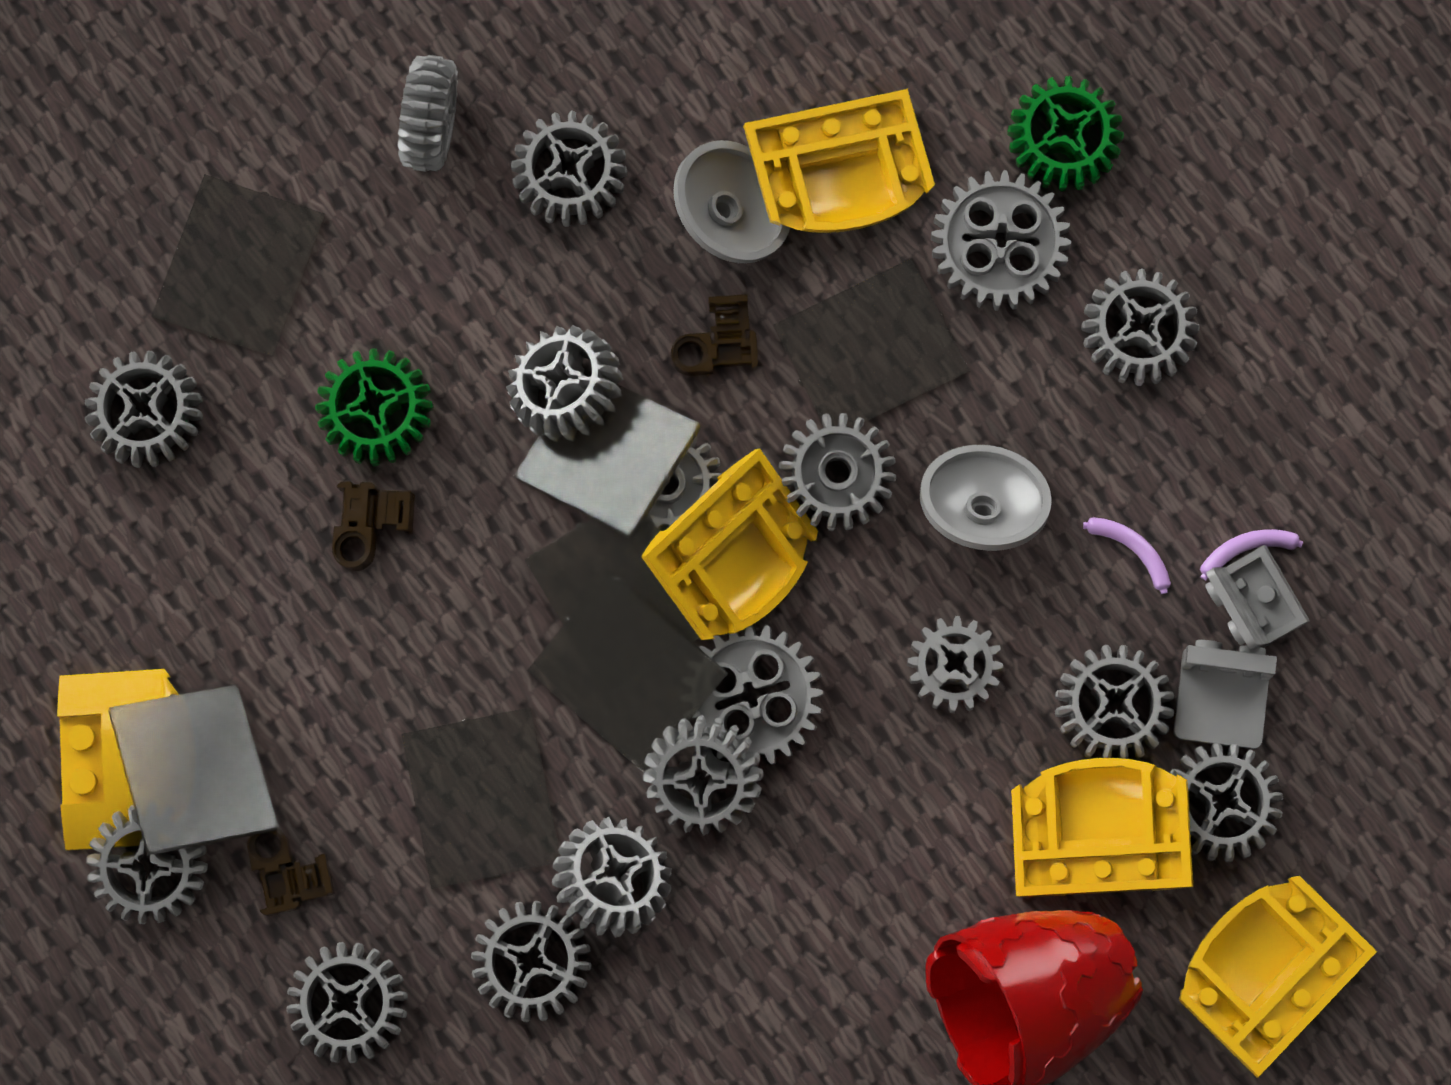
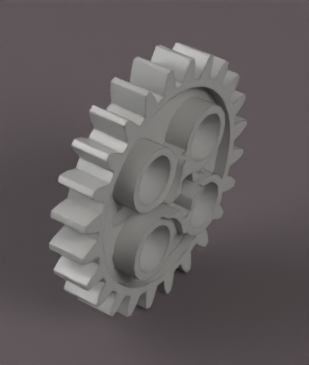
M1003 170L1000 181L994 182L989 171L985 172L982 185H979L972 176L969 177L967 182L968 192L955 186L953 196L956 203L943 199L941 208L948 215L936 214L934 218V224L942 228V230L932 231L931 241L942 245L932 250V258L945 259L938 266L937 272L938 274L952 273L947 287L950 289L961 284L963 286L962 300L966 299L972 292L977 294L976 303L979 308L983 305L986 298L992 299L995 311H998L1002 299L1008 300L1012 310L1017 308L1019 296H1023L1029 304H1032L1035 299L1033 290L1036 289L1046 295L1049 291V285L1045 279L1058 282L1061 274L1054 266H1066L1068 257L1058 252L1068 250L1071 246V240L1060 237L1069 232L1070 223L1057 222L1064 213V207L1051 209L1050 205L1055 194L1051 192L1043 197L1038 195L1041 185L1039 181L1030 188L1025 187V174L1022 173L1015 183L1009 182L1007 170ZM974 211H985L992 218V222L986 226H977L971 222L969 215ZM1018 213L1028 214L1033 218L1035 225L1029 229H1021L1014 224L1012 217ZM997 233H1004V238L1007 242L1003 248L997 247V240H995ZM969 235L976 239L968 242L964 241L962 237ZM1035 239L1038 240L1039 245L1033 246L1025 241ZM972 252H981L988 257L990 263L984 268H975L968 263L966 257ZM1015 255H1025L1031 260L1032 267L1026 271L1016 270L1012 267L1010 258Z
M751 625L745 629V636L740 637L738 632L729 634L730 640L726 642L720 636H714L715 639L713 641L716 648L713 651L700 646L699 650L705 658L704 661L700 663L690 660L688 663L697 671L696 677H684L682 679L684 683L693 687L692 693L681 696V700L693 703L694 707L683 714L684 718L696 719L698 716L703 715L708 727H712L716 718H721L723 721L721 730L728 733V717L735 711H744L749 718L750 724L747 731L742 735H737L735 739L739 741L750 737L752 743L746 752H759L760 756L765 754L770 764H776V751L779 749L788 757L793 755L789 744L793 740L805 746L807 742L800 732L803 728L816 731L817 727L808 718L810 714L823 713V709L813 705L812 702L813 698L821 697L825 693L823 690L812 688L811 683L817 681L822 675L820 672H808L806 669L815 660L813 656H806L801 659L798 657L803 647L801 642H797L788 648L786 647L788 633L783 631L776 640H773L770 626L766 625L761 635L756 636L754 626ZM765 656L776 658L779 666L778 673L770 680H761L756 673L757 662ZM723 669H731L736 675V685L728 693H720L714 684L715 676ZM784 681H789L790 687L786 690L773 692L757 698L758 706L753 707L749 702H740L722 710L715 708L717 702L747 694V686L750 684L754 688L762 690ZM777 698H786L791 704V715L784 722H774L769 715V706ZM717 752L718 759L722 760L725 758L722 753Z

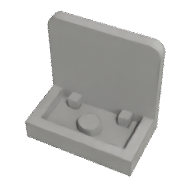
M1266 545L1257 548L1227 567H1215L1206 572L1210 582L1205 584L1206 589L1218 607L1225 606L1232 619L1227 623L1239 645L1246 643L1250 649L1266 647L1310 621Z
M1196 640L1195 646L1188 645L1182 652L1173 731L1175 737L1179 740L1208 744L1220 742L1223 746H1230L1232 743H1236L1239 745V748H1258L1263 739L1269 680L1275 675L1277 657L1266 655V649L1262 647L1250 649L1248 646H1240L1239 652L1223 650L1222 643L1211 640Z

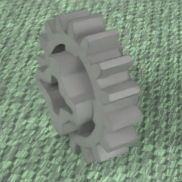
M955 616L952 626L947 627L943 619L940 618L936 622V632L933 633L927 627L921 630L925 640L924 643L919 641L912 642L911 649L918 653L919 656L908 658L907 666L917 668L918 672L911 675L909 681L910 684L922 683L923 687L918 694L920 699L929 694L934 697L932 708L937 709L942 701L948 702L950 713H955L958 703L963 702L965 708L970 711L974 708V697L983 702L989 699V695L984 689L986 686L997 688L999 681L991 674L992 672L1002 671L1003 663L993 661L992 657L1000 653L1001 648L1000 645L988 646L987 642L992 635L990 630L981 635L975 632L978 621L973 620L968 628L962 627L960 616ZM962 637L968 641L965 644H950L945 638ZM929 650L937 659L936 670L930 676L927 674L925 665L926 655ZM980 653L984 660V673L981 679L973 669L974 659ZM946 656H950L954 660L961 656L965 660L962 665V670L965 674L960 673L956 669L949 673L945 669L948 663ZM946 684L960 685L966 691L951 693L942 690V688Z

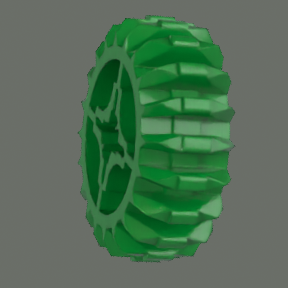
M1070 75L1065 77L1063 87H1059L1057 81L1051 77L1047 81V91L1038 84L1033 85L1031 89L1032 97L1022 95L1019 98V105L1022 109H1013L1010 118L1016 124L1008 126L1007 135L1015 138L1009 144V151L1011 153H1022L1016 159L1018 168L1029 164L1032 165L1027 174L1029 180L1035 179L1039 173L1044 175L1042 181L1044 189L1050 186L1052 178L1059 180L1058 188L1061 192L1066 191L1068 180H1073L1074 187L1077 190L1083 189L1084 175L1090 182L1096 184L1100 179L1098 170L1109 173L1113 166L1110 159H1117L1120 155L1121 149L1115 144L1123 141L1124 132L1115 128L1121 125L1122 116L1110 114L1116 105L1114 100L1100 102L1104 94L1102 87L1097 88L1092 94L1087 92L1089 86L1087 79H1083L1080 87L1076 88L1072 87L1073 79ZM1059 104L1073 105L1083 109V111L1070 114L1065 112ZM1042 111L1046 116L1045 123L1049 131L1035 145L1031 135V123ZM1096 123L1100 133V145L1089 156L1085 151L1086 143L1082 136L1088 132L1090 126ZM1060 127L1065 132L1071 129L1074 131L1071 140L1067 135L1057 136ZM1054 153H1062L1074 163L1057 162L1048 158V156Z
M370 349L368 361H363L360 352L355 351L353 359L356 364L349 367L346 361L340 359L337 364L342 373L339 376L330 371L325 374L326 379L333 385L332 388L326 386L318 388V394L322 398L329 400L315 405L317 413L327 415L318 421V426L321 430H331L325 437L329 445L337 444L341 441L338 453L342 457L348 455L355 448L353 452L355 463L361 464L366 452L369 453L373 466L379 465L380 453L383 452L386 453L389 462L394 463L396 462V455L393 449L400 446L403 453L409 455L412 453V450L406 442L407 439L410 437L418 443L424 440L423 435L415 428L416 426L422 428H429L431 426L430 418L420 414L434 409L432 401L422 399L431 393V389L428 384L417 385L423 378L420 369L408 373L411 367V362L408 358L401 359L394 366L396 355L393 351L389 350L385 354L383 361H380L377 349ZM381 375L390 377L398 381L405 389L398 392L394 388L391 390H380L375 387L371 376ZM358 381L360 385L358 398L354 402L347 404V409L340 411L344 394L352 384ZM369 389L374 399H377L379 404H381L379 405L380 413H378L381 420L380 425L369 410L364 413L365 410L370 408ZM409 403L405 420L397 430L390 434L388 422L391 415L402 409L403 404ZM351 422L354 425L361 423L370 424L374 427L378 438L367 439L356 436L343 425Z

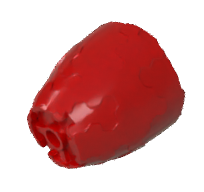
M1074 910L1029 911L988 918L979 921L971 927L940 937L934 946V951L926 960L927 991L932 998L936 999L948 1036L958 1053L956 1059L957 1067L972 1085H1047L1054 1082L1094 1052L1123 1024L1139 1003L1143 992L1142 982L1139 977L1133 978V970H1135L1138 964L1131 943L1117 923L1094 912Z

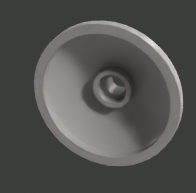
M712 141L694 149L681 162L674 180L675 206L685 229L702 248L714 256L729 262L753 263L765 259L783 244L790 227L770 223L749 147L732 141Z
M968 445L945 452L928 466L921 482L920 503L928 521L946 538L969 548L998 551L1023 545L1040 533L1050 514L1051 492L1045 477L1038 468L1021 455L996 446Z

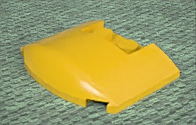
M908 89L747 122L743 125L769 221L778 226L782 224L796 230L818 233L844 232L865 228L886 221L909 209L924 192L927 194L935 185Z
M760 448L755 449L717 477L718 481L669 528L660 531L654 537L641 556L701 640L715 639L714 636L739 632L770 613L788 595L808 563V561L803 560L807 540L816 541L818 530L810 524L811 520L805 513L802 517L796 514L797 509L800 507L797 500L791 503L787 502V495L791 492L787 486H783L782 479Z
M165 669L60 676L57 717L60 718L62 804H60L66 851L93 849L89 845L92 838L105 839L98 830L100 825L105 822L116 828L112 815L117 811H120L129 821L128 809L131 805H137L141 817H145L148 804L153 803L156 805L155 817L159 818L162 817L165 809L170 807L173 809V814L169 821L175 825L184 815V812L187 813L195 775L194 738L185 703L167 679L171 677ZM142 830L126 834L115 843L114 848L139 846L142 839ZM156 832V835H158V845L173 843L163 834Z
M1093 758L1064 763L1040 772L1041 776L1034 779L1024 788L1019 784L1011 790L1017 897L1065 896L1145 890L1159 891L1193 887L1188 780L1177 774L1176 777L1162 768L1147 762L1122 758Z
M1300 876L1287 879L1289 883L1269 887L1267 885L1245 897L1224 914L1199 944L1189 963L1184 989L1180 991L1179 1001L1257 1078L1377 952Z

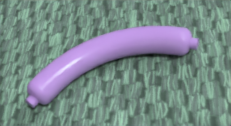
M1093 517L1088 522H1083V529H1087L1090 534L1114 539L1131 549L1146 566L1154 588L1160 590L1161 594L1168 593L1167 588L1170 587L1171 582L1166 567L1155 549L1141 535L1125 525L1107 519Z
M1257 530L1238 535L1223 543L1207 557L1200 567L1202 573L1200 578L1206 581L1208 579L1207 571L1215 567H1223L1232 558L1247 550L1259 548L1263 545L1294 550L1296 547L1301 548L1303 541L1299 540L1298 534L1283 530Z

